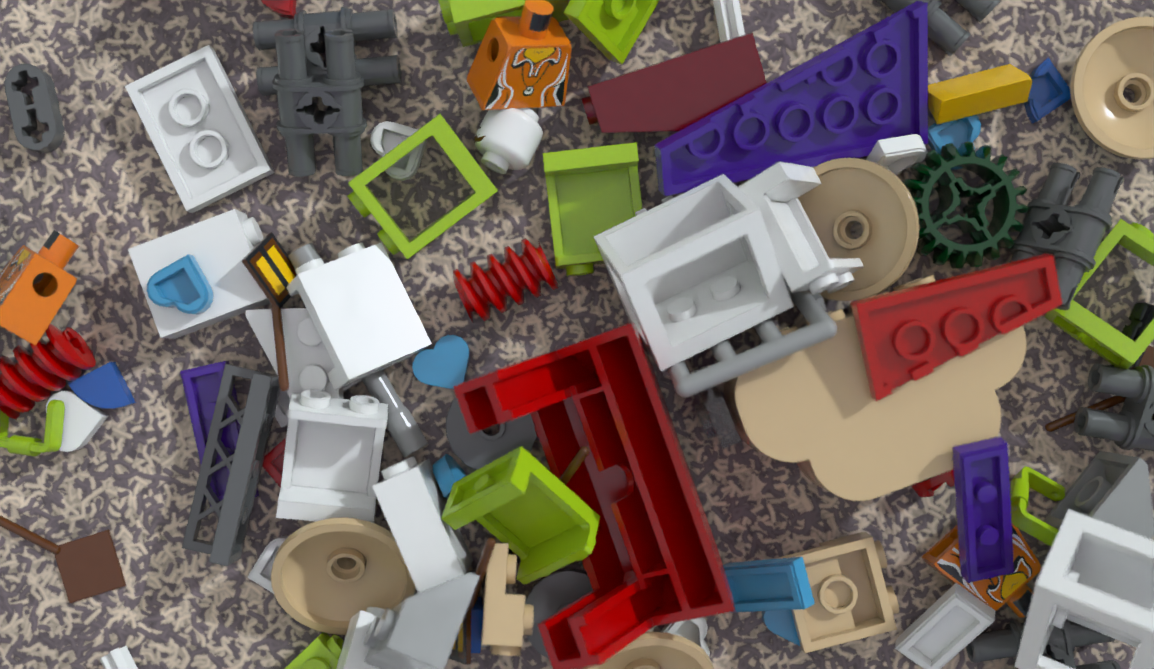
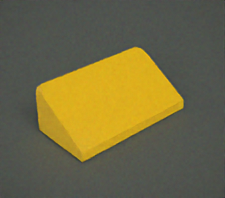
M1011 64L929 84L928 107L938 125L1027 102L1033 81L1027 73Z

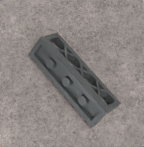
M225 364L182 544L184 549L210 554L209 562L229 566L241 559L280 394L277 375L232 364ZM236 376L252 380L246 406L242 410L232 396ZM228 407H230L234 415L226 419ZM238 420L241 427L235 452L230 456L221 441L223 428ZM219 453L223 461L215 465L217 454ZM227 466L230 474L224 499L219 501L210 483L213 473ZM208 499L212 507L204 511L206 500ZM216 512L219 520L214 541L209 542L197 539L202 519Z

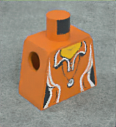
M525 0L521 16H502L490 21L466 79L482 110L564 106L572 49L571 43L557 19L552 17L554 8L548 1Z
M54 230L38 253L25 245L19 248L0 273L1 327L36 346L76 284L77 278L65 271L64 267L79 248V245ZM43 273L42 279L38 283L33 284L34 278L38 274Z
M1013 524L1014 573L967 583L960 571L957 525L922 556V559L951 583L959 584L995 611L1006 603L1019 618L1028 616L1034 591L1027 583L1040 572L1041 564L1019 529Z

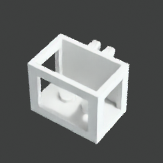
M724 174L673 198L670 195L661 200L662 204L648 211L643 208L635 212V217L594 236L630 323H635L645 348L660 371L793 307L760 208Z
M1068 509L1036 582L1014 667L1018 669H1074L1042 655L1054 626L1062 629L1067 619L1136 647L1129 669H1154V540Z

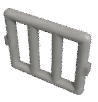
M784 278L791 300L810 325L783 336L772 319L769 318L753 326L764 344L736 355L728 339L710 347L718 363L690 374L683 360L663 370L662 373L664 377L670 376L678 395L689 397L835 336L837 326L825 311L827 309L823 297L820 294L812 295L808 290L791 292Z

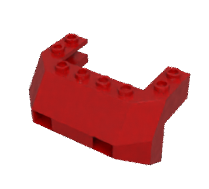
M634 322L453 386L469 434L530 413L550 472L558 479L582 446L589 448V454L566 486L600 516L595 547L592 553L582 560L593 590L538 624L543 644L553 669H578L601 665L654 626L735 611L733 596L712 530L654 368Z

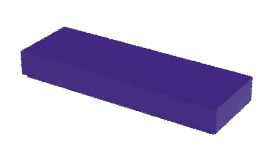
M229 361L180 371L200 464H202L224 367L225 364H230ZM234 385L232 390V396L234 397L235 401L239 406L236 389ZM228 407L226 419L234 415L230 407ZM238 420L223 428L221 441L230 456L235 452L241 425ZM219 453L217 454L215 465L223 461ZM227 466L213 473L210 483L219 501L224 499L230 474ZM258 487L255 497L259 496Z
M999 436L953 446L961 575L967 583L1014 573L1008 443Z

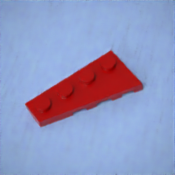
M1042 254L851 302L871 398L879 401L892 394L893 389L911 380L917 381L934 372L933 368L956 356L963 357L978 349L979 344L998 334L1005 335L1062 305L1054 256Z

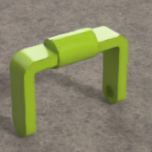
M51 400L48 403L44 442L34 437L18 435L7 437L9 417L0 410V447L7 448L11 454L33 457L40 455V453L58 451L62 444L64 402L61 400Z
M1025 466L1010 482L1012 524L1045 544L1053 546L1059 530L1026 512L1029 500V487L1054 501L1064 499L1065 488L1034 469Z

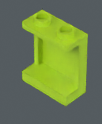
M637 142L542 153L556 269L565 268L566 276L594 273L593 265L605 264L594 236L635 217V212L643 209L638 173Z
M520 446L453 483L441 519L454 530L476 520L502 543L508 544V548L518 555L521 560L516 579L523 585H526L538 578L547 577L570 563L581 561L591 554L596 544L595 538L600 516L527 450Z

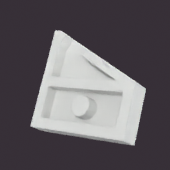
M307 308L281 309L289 389L286 392L290 400L292 393L301 394L305 390H320L329 393L331 398L343 399V387L335 391L327 375L335 366ZM271 309L246 310V318L278 376Z

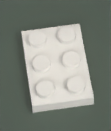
M210 45L125 86L187 212L194 213L275 173L215 50Z

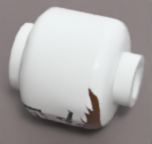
M530 108L488 110L474 137L475 147L483 155L481 162L489 169L501 174H506L508 169H525L542 140L543 131L537 123L539 120L538 115Z

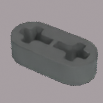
M19 64L13 67L5 78V93L15 136L18 142L25 148L38 153H50L55 151L64 139V125L54 82L51 76L44 70L31 64ZM27 77L39 82V86L32 88L34 104L30 95L21 92V87L26 86L28 83ZM35 114H37L40 123L49 126V131L42 134V141L31 137V131H35L38 127Z

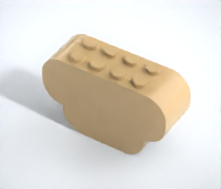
M930 275L895 286L893 289L898 291L936 280L934 275ZM843 309L827 312L837 326V332L834 337L735 377L724 384L725 403L733 426L747 445L775 460L797 462L801 472L811 482L838 497L853 501H866L953 470V446L998 436L1001 426V409L995 390L1007 384L1021 368L1026 354V335L1023 325L1005 335L1000 333L979 344V348L963 357L956 356L933 368L934 372L917 381L911 380L893 389L892 394L879 401H875L871 398L853 310L845 315ZM797 325L790 328L785 327L779 331L784 336L798 330Z

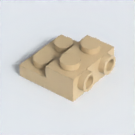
M860 532L819 543L820 547L778 557V559L803 557L815 604L807 609L791 610L801 650L804 653L897 630L894 614L899 613V604L892 586L885 585L881 569L887 568V559L881 542L879 540L874 541L873 536L866 532Z
M504 543L495 544L484 577V615L481 643L482 645H490V651L493 655L520 656L523 635L532 636L534 607L533 605L525 604V595L505 593L506 584H515L517 555L508 554V544Z

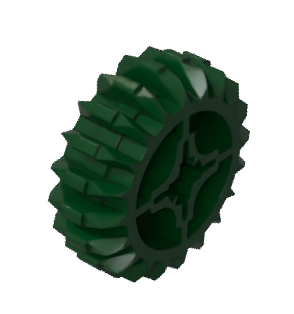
M967 141L961 143L958 150L953 143L943 145L941 155L935 150L929 151L925 157L926 165L918 162L911 166L910 170L918 180L905 179L902 182L911 192L918 213V240L923 239L917 250L920 256H927L934 250L933 263L936 265H944L949 259L953 269H962L966 261L970 267H980L983 263V256L988 260H996L1000 257L998 246L1011 248L1014 245L1013 239L1007 232L1022 231L1024 226L1021 222L1015 220L1014 217L1015 214L1026 213L1029 208L1024 204H1017L1016 196L1025 194L1027 189L1024 186L1013 187L1011 182L1018 177L1020 171L1012 169L1004 172L1002 170L1006 165L1008 157L999 155L990 161L992 154L990 146H981L975 152L973 143ZM962 167V169L974 172L985 183L973 188L967 186L961 177L956 178L951 168ZM935 182H937L938 186L935 189L939 195V205L930 214L929 197ZM976 196L967 202L968 204L963 208V213L948 215L955 211V207L961 203L960 198ZM993 198V216L989 224L985 215V207ZM953 223L963 233H969L973 242L966 245L955 243L944 237L938 229Z

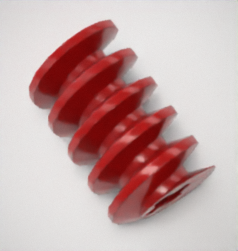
M526 238L521 240L522 255L520 256L509 246L505 247V262L502 264L492 254L487 255L488 270L486 271L473 261L470 263L471 277L468 279L458 269L453 270V280L472 322L473 312H476L484 321L489 320L490 304H493L501 313L507 312L508 296L518 305L524 304V289L526 288L536 298L542 296L541 281H545L553 290L559 288L540 243L539 247L535 248Z
M50 324L45 331L49 341L46 342L41 338L36 346L30 343L33 349L32 353L21 345L13 349L14 356L18 361L17 363L7 356L0 357V370L2 372L0 374V410L4 414L17 420L20 412H29L33 409L36 402H43L48 399L51 391H60L66 385V380H76L82 374V369L90 370L96 365L93 352L77 331L70 327L61 331L55 325Z

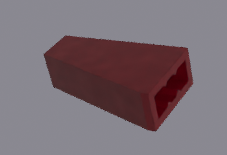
M748 33L588 85L587 88L590 96L581 98L589 125L599 123L602 133L680 131L763 86L767 82L753 33Z

